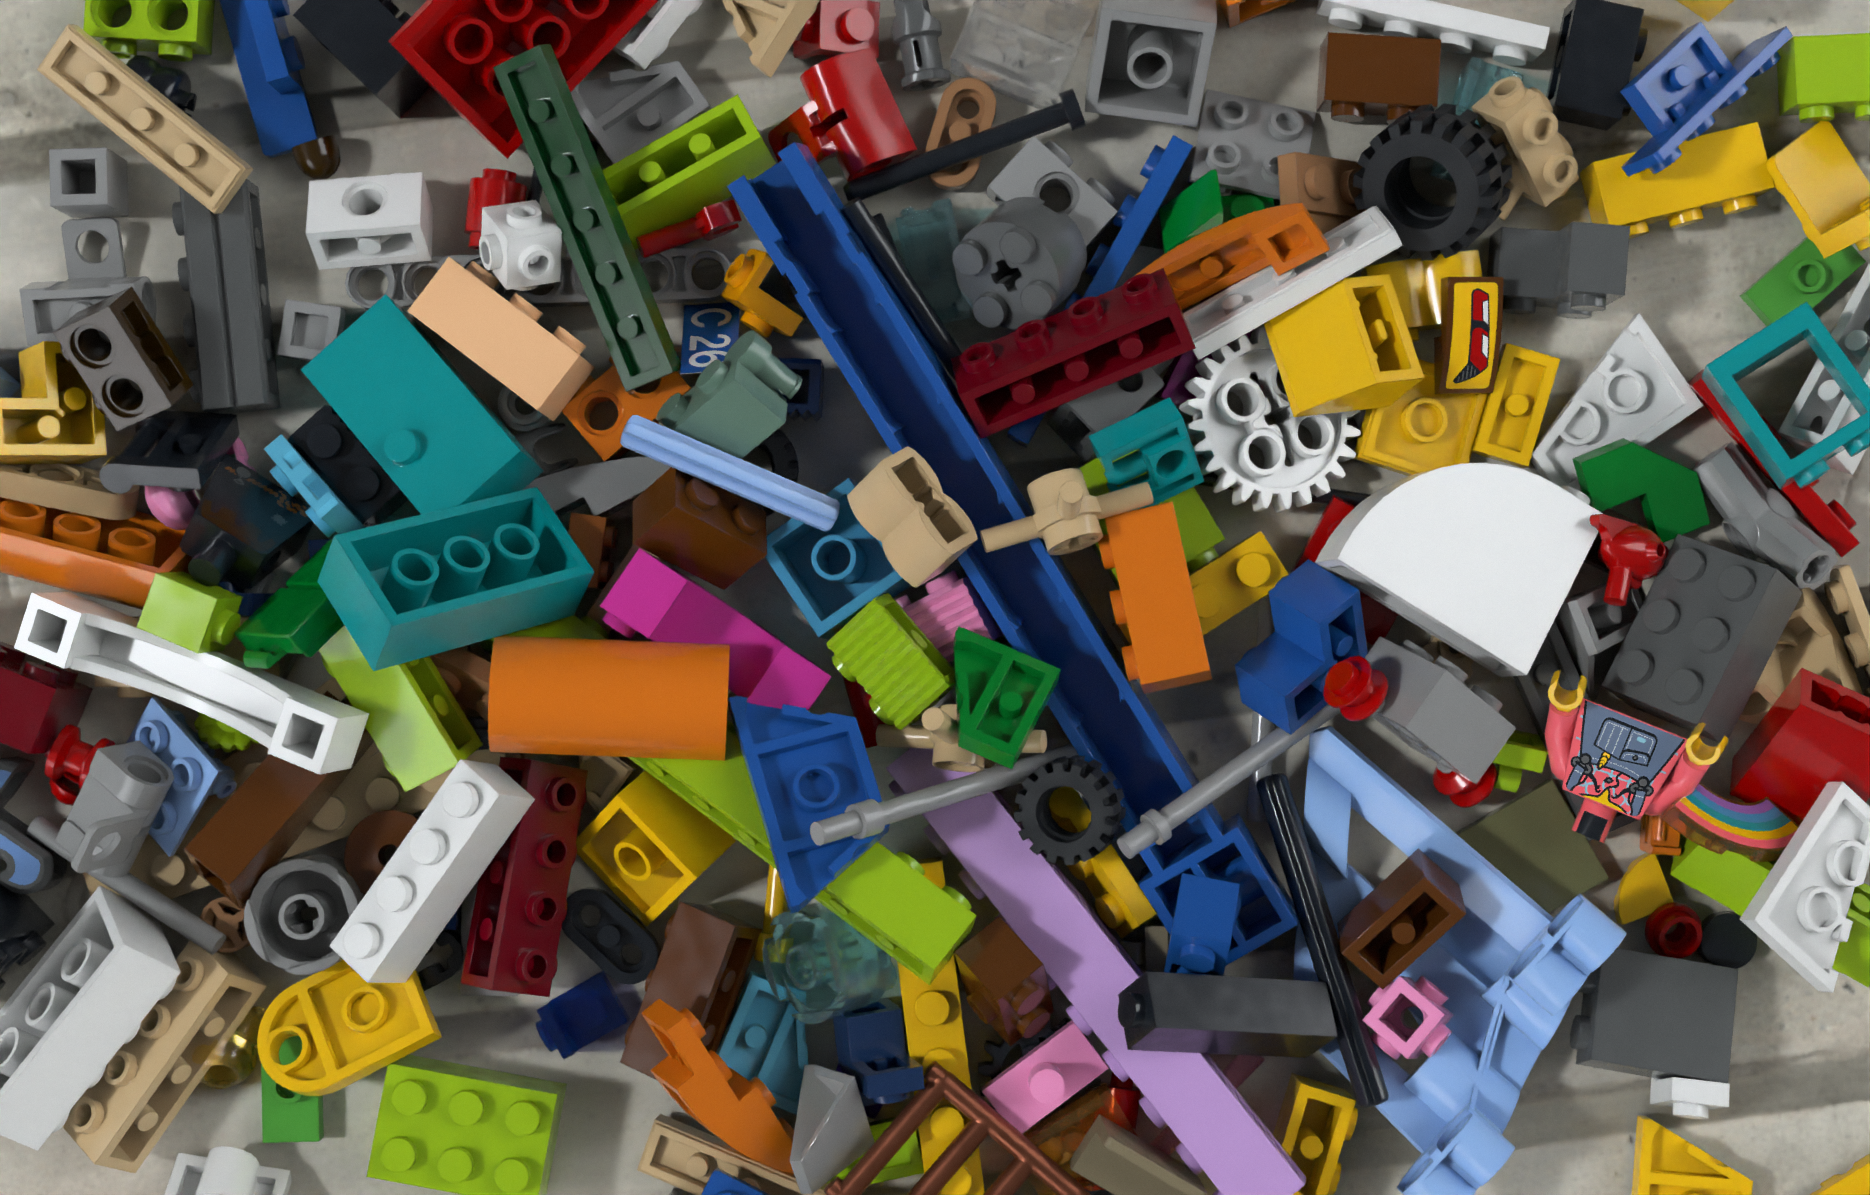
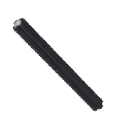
M1276 773L1258 780L1256 787L1318 981L1326 982L1338 1035L1336 1038L1357 1104L1362 1108L1382 1104L1388 1100L1389 1094L1366 1023L1362 1021L1364 1016L1345 957L1341 953L1340 941L1287 776L1284 773Z

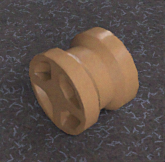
M225 896L212 900L203 908L199 918L226 935L225 942L218 952L233 953L251 945L244 927L246 904L240 909ZM241 921H242V927H241L242 933L238 931L239 928H240V922H241Z

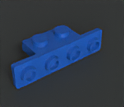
M219 0L263 154L268 158H274L291 153L292 147L318 139V133L300 74V70L305 69L304 57L296 37L289 35L284 16L290 15L288 1Z
M1702 22L1684 30L1620 91L1653 136L1621 167L1626 175L1629 177L1648 168L1652 174H1655L1675 162L1682 154L1678 146L1684 140L1690 141L1709 129L1716 121L1711 115L1718 108L1723 109L1741 98L1749 89L1745 82L1750 77L1754 78L1761 75L1781 59L1777 51L1793 36L1787 26L1753 41L1731 62Z

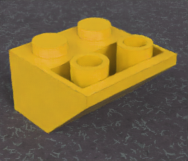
M1389 274L1344 278L1264 323L1294 417L1389 407L1424 379Z

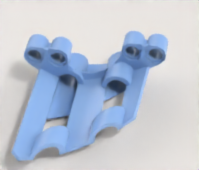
M1332 726L1318 728L1310 733L1303 829L1338 938L1337 923L1376 888L1347 863L1351 808L1408 857L1419 848L1460 886L1466 915L1399 975L1410 977L1415 982L1422 975L1448 996V1000L1443 1006L1454 1014L1445 1025L1452 1031L1451 1035L1432 1057H1428L1411 1075L1373 1042L1372 1044L1389 1094L1386 1102L1375 1105V1107L1421 1153L1402 1178L1397 1189L1403 1195H1474L1480 1186L1487 1183L1501 1169L1515 1149V1146L1502 1134L1516 1107L1520 1091L1541 1050L1545 1049L1556 1032L1572 997L1584 984L1588 975L1600 967L1620 945L1626 936V932L1581 893L1574 897L1553 918ZM1298 919L1293 980L1319 982ZM1414 1006L1408 1008L1420 1026L1423 1022L1421 1010ZM1337 1038L1320 1048L1319 1051L1350 1081Z

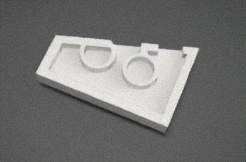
M1640 313L1631 318L1534 446L1530 461L1541 477L1558 486H1569L1581 490L1573 458L1622 438L1644 447L1703 406Z
M1843 781L1828 782L1740 918L1748 928L1817 991L1831 993L1834 992L1839 974L1832 970L1839 942L1848 941L1853 921L1846 917L1854 888L1864 884L1870 862V806Z

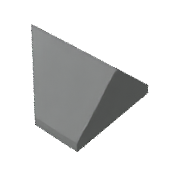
M1607 582L1565 598L1555 618L1556 625L1579 677L1583 675L1587 678L1586 693L1592 702L1596 700L1603 689L1601 685L1643 604L1638 589H1629L1625 606H1613L1603 601Z
M804 1065L790 1164L800 1193L813 1194L868 1151L875 1142L855 1077L819 1065Z

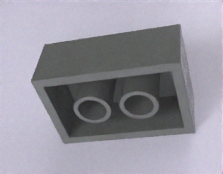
M1678 534L1663 567L1658 572L1601 686L1635 709L1691 732L1699 723H1705L1706 725L1700 733L1701 736L1720 743L1724 735L1729 739L1803 592L1776 568Z

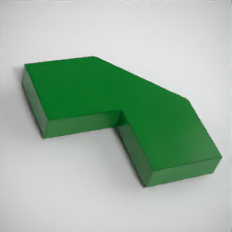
M1625 438L1572 459L1581 492L1590 498L1589 505L1602 512L1640 497L1647 527L1657 534L1663 543L1676 538L1678 534L1683 535L1710 524L1697 472Z

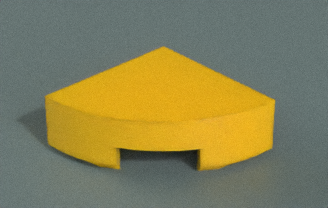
M1644 853L1628 866V870L1621 879L1617 895L1614 898L1616 921L1618 924L1624 925L1651 915L1662 905L1674 902L1656 854Z

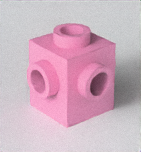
M1421 975L1415 982L1410 977L1399 976L1395 982L1392 981L1384 989L1380 987L1376 989L1367 1002L1372 1009L1362 1021L1375 1031L1370 1036L1372 1041L1392 1058L1397 1060L1403 1055L1406 1059H1417L1422 1053H1425L1429 1058L1432 1057L1452 1033L1445 1025L1454 1014L1443 1006L1448 1000V996L1427 978ZM1413 1006L1419 1008L1423 1014V1022L1416 1029L1409 1028L1404 1022L1405 1011Z

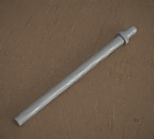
M1327 704L1292 735L1278 727L1159 811L1150 809L1141 815V823L1117 839L1119 849L1127 858L1131 859L1154 842L1162 845L1172 837L1171 830L1341 712L1340 708H1333Z

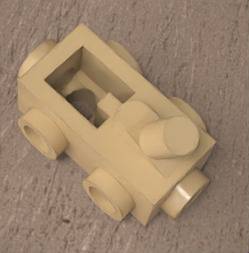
M1510 76L1496 82L1489 92L1471 107L1472 111L1478 114L1477 121L1481 128L1489 122L1497 131L1490 137L1494 144L1497 145L1504 142L1508 154L1501 160L1502 165H1512V178L1504 185L1511 189L1508 201L1500 208L1502 212L1497 218L1505 221L1521 196L1547 207L1554 200L1562 197L1579 180L1577 175L1578 163L1572 157V148L1567 140L1557 132L1558 120L1553 114L1552 105L1540 90L1535 87L1526 88L1519 77Z

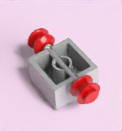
M1380 636L1365 658L1353 656L1336 663L1329 670L1325 679L1323 696L1328 705L1333 708H1340L1342 715L1350 721H1360L1372 716L1409 747L1437 762L1433 775L1434 786L1441 794L1449 795L1455 805L1462 808L1471 807L1485 800L1490 795L1497 776L1496 767L1492 762L1516 729L1514 725L1498 713L1503 706L1498 699L1476 685L1470 690L1468 685L1464 683L1468 675L1462 669L1441 656L1437 658L1435 663H1432L1434 661L1433 656L1407 639L1402 646H1399Z

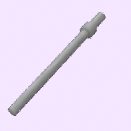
M1072 744L1045 751V753L1019 759L1016 761L1013 769L999 765L885 801L877 802L874 799H867L847 806L845 813L813 822L810 826V835L814 843L819 846L850 836L858 840L881 833L885 825L1022 783L1040 766L1062 756L1070 758L1078 755Z

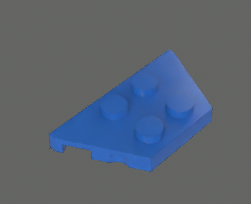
M747 697L728 698L729 711L790 914L799 912L889 831L890 824L885 825L881 833L858 840L850 836L821 846L816 845L810 835V826L813 822L845 813L847 806L867 799H874L877 802L882 801L856 717L830 712L822 715L813 714L806 708L783 704L782 709L747 703Z

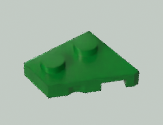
M959 626L955 632L953 644L958 746L1013 769L1058 683L1061 669Z

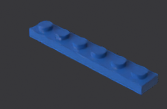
M1173 135L1166 149L1158 145L1154 146L1140 172V175L1148 179L1145 187L1138 198L1130 194L1125 198L1112 223L1121 228L1111 248L1103 243L1099 245L1085 273L1094 277L1083 297L1073 292L1064 310L1068 309L1079 299L1097 297L1115 288L1187 161L1193 145ZM1046 412L1011 426L1007 433V438L1027 448Z

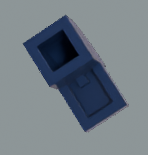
M886 997L832 1006L838 1062L842 1073L855 1077L864 1107L900 1102L911 1098V1091L925 1089L923 1066L906 1054L902 1009Z

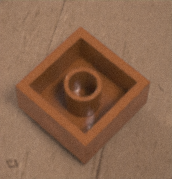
M571 513L568 533L594 570L587 588L603 590L614 574V563L609 560L611 548L616 549L618 545L619 528H615V521L607 517Z

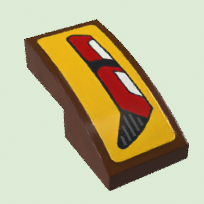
M1446 277L1441 279V336L1434 338L1435 394L1493 393L1502 332L1503 277Z

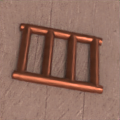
M933 1061L926 1069L924 1079L927 1081L924 1084L925 1089L919 1090L843 1180L836 1177L824 1189L826 1195H861L939 1102L945 1098L968 1117L970 1121L907 1195H938L987 1136H990L1011 1154L1014 1159L983 1195H1014L1032 1173L1057 1195H1091L1076 1179L937 1061Z

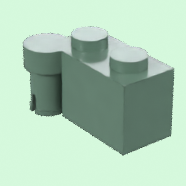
M750 330L731 346L723 362L719 359L711 362L698 377L696 385L682 396L676 393L671 396L660 408L656 419L664 427L742 459L785 424L788 404L786 403V398L782 395L784 393L791 399L799 390L802 384V377L795 374L771 353V344L756 331Z

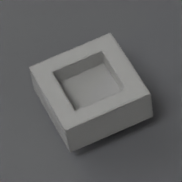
M286 299L277 355L284 358L311 361L343 332L346 310L338 306Z

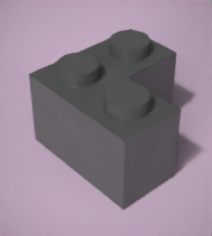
M1571 222L1559 231L1501 227L1490 236L1487 277H1503V312L1510 314H1534L1536 306L1557 308V316L1586 319L1592 317V311L1606 310V305L1625 295L1630 226Z

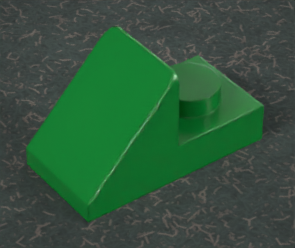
M1210 170L1159 209L1164 254L1196 235L1229 220L1274 207L1273 198L1250 193L1221 196L1217 170Z

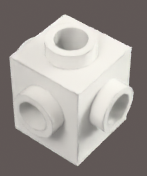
M536 200L482 207V229L479 240L481 261L485 269L491 270L506 290L529 291L542 284L560 282L561 259L566 257L567 247L562 237V230Z

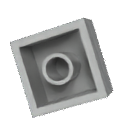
M1100 0L1086 80L1085 112L1197 127L1217 26L1216 0Z

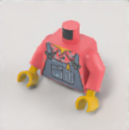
M1560 670L1555 671L1548 689L1550 705L1544 733L1551 772L1563 781V790L1584 798L1571 830L1599 842L1605 843L1617 811L1637 820H1640L1643 814L1660 816L1674 807L1683 797L1691 795L1707 772L1710 764L1715 763L1720 758L1728 744V737L1724 735L1718 746L1705 745L1700 739V733L1705 727V723H1699L1689 738L1686 739L1583 698L1587 687V678L1581 675L1578 688L1575 690H1566L1560 686L1558 682Z

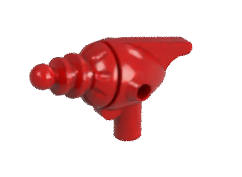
M1605 514L1591 515L1590 524L1597 528L1602 540L1598 550V558L1610 570L1603 601L1613 606H1625L1629 589H1639L1643 580L1657 576L1663 567L1670 549L1663 544L1657 534L1647 527Z

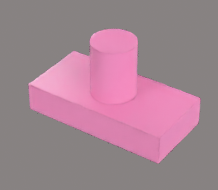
M1071 1020L981 1089L995 1110L1017 1130L1024 1133L1108 1070L1109 1067L1085 1034Z

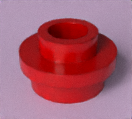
M1678 902L1667 903L1657 908L1648 918L1645 926V939L1650 948L1660 956L1672 958L1687 957L1695 952L1701 943V920L1697 913L1688 905ZM1677 923L1676 929L1672 933L1666 934L1668 929Z

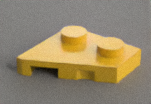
M1637 1115L1632 1195H1752V1180L1647 1116Z

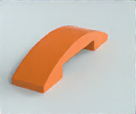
M1303 203L1285 204L1234 218L1196 235L1165 253L1136 275L1150 274L1164 268L1180 308L1183 310L1270 265L1279 276L1329 251L1330 247Z

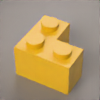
M43 341L18 352L21 398L0 397V464H83L107 456L104 414L96 407L92 398V392L77 369L69 364L63 356L60 343Z

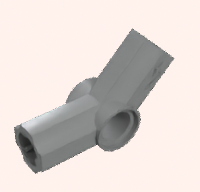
M1733 442L1726 443L1710 453L1691 469L1697 472L1701 489L1724 518L1722 528L1726 536L1744 557L1753 561L1760 557L1768 565L1778 569L1799 589L1811 588L1814 590L1829 579L1833 566L1838 562L1835 549L1800 522L1793 507L1778 491L1773 488H1767Z

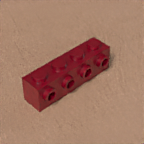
M1162 268L1150 274L1135 275L1122 286L1097 297L1079 299L1068 309L1043 320L1028 321L1019 326L1015 332L994 341L974 344L961 355L952 358L951 362L959 396L982 439L1191 351L1196 347L1165 270Z
M500 756L499 767L535 800L478 880L461 984L493 991L549 997L552 980L556 975L558 967L556 955L561 926L567 914L566 897L571 868L577 856L576 839L581 811L587 797L585 786L588 770L531 759Z

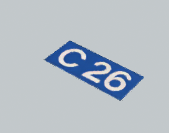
M730 302L684 306L680 374L702 373L714 360L724 361L728 350L739 339L740 309Z

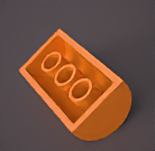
M0 497V573L143 610L155 573L183 571L190 574L188 564L192 557L184 553L179 545L186 530L169 528L154 515L137 511L136 515L129 519L109 520Z
M508 635L495 637L491 655L488 695V740L490 752L725 761L730 644Z

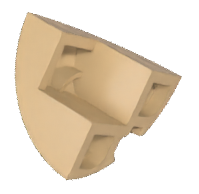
M1800 589L1803 593L1739 720L1758 725L1801 668L1863 695L1842 639L1813 589Z

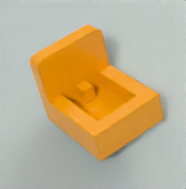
M749 249L746 255L740 254L729 266L724 277V282L727 285L720 296L744 311L740 321L762 336L769 338L772 332L792 337L803 318L759 288L774 262L767 252Z

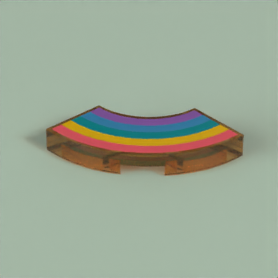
M1700 782L1691 795L1676 799L1660 816L1680 834L1710 851L1722 855L1726 850L1742 855H1748L1750 861L1753 862L1778 860L1799 828V825L1767 796L1753 803L1736 802L1712 792Z

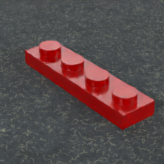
M1702 369L1687 383L1703 406L1777 491L1790 503L1811 530L1833 547L1836 555L1841 558L1856 547L1860 542L1849 531L1857 525L1856 522L1835 499L1826 504L1813 489L1819 483V480L1817 479L1801 489L1794 481L1780 490L1702 380L1701 376L1704 370ZM1759 414L1778 442L1781 441L1782 437L1775 428Z

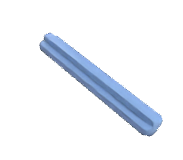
M632 415L623 429L620 441L623 447L822 531H829L838 517L840 508L838 500L639 415Z

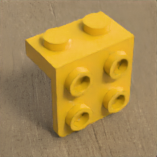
M1820 121L1770 157L1766 162V166L1773 179L1775 188L1784 195L1802 223L1804 233L1816 245L1825 259L1854 243L1859 251L1870 247V183L1833 125L1829 121Z

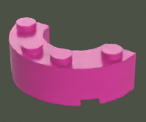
M641 548L637 550L600 605L601 608L607 611L602 621L629 639L638 631L648 639H651V641L730 644L728 689L737 696L747 697V703L782 709L783 704L806 708L809 711L832 677L805 656L793 651L784 644L785 642L676 569L669 568L660 562L657 557Z

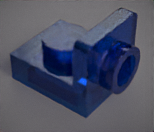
M602 970L541 1005L537 1009L541 1019L535 1025L548 1050L553 1052L558 1049L565 1060L582 1047L627 1023L630 1017Z

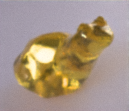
M253 1006L232 1036L220 1042L215 1039L209 1046L200 1044L196 1047L192 1054V1061L196 1064H203V1072L207 1067H210L201 1079V1083L213 1089H225L240 1084L254 1071L257 1064L258 1030L266 1011L265 1008Z

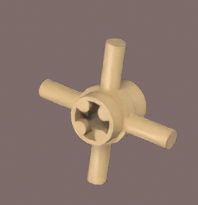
M1063 469L1046 474L1028 485L1027 491L1035 512L1034 515L981 530L980 536L986 553L1041 538L1044 539L1049 555H1064L1089 547L1101 540L1103 533L1099 524L1100 519L1153 504V495L1148 482H1143L1103 495L1091 496L1081 469Z

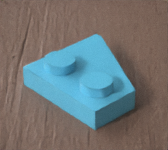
M750 971L716 1052L729 1068H732L747 1080H751L754 1076L759 1078L773 1094L776 1100V1104L773 1106L797 1115L804 1065H808V1048L805 1034V996L803 992Z

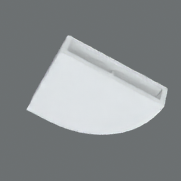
M1457 464L1413 474L1394 481L1374 492L1360 502L1341 521L1330 535L1315 563L1500 677L1523 676L1528 674L1599 532L1597 528L1590 524V516L1602 513L1589 505L1590 498L1581 491L1569 486H1558L1526 470L1502 464Z

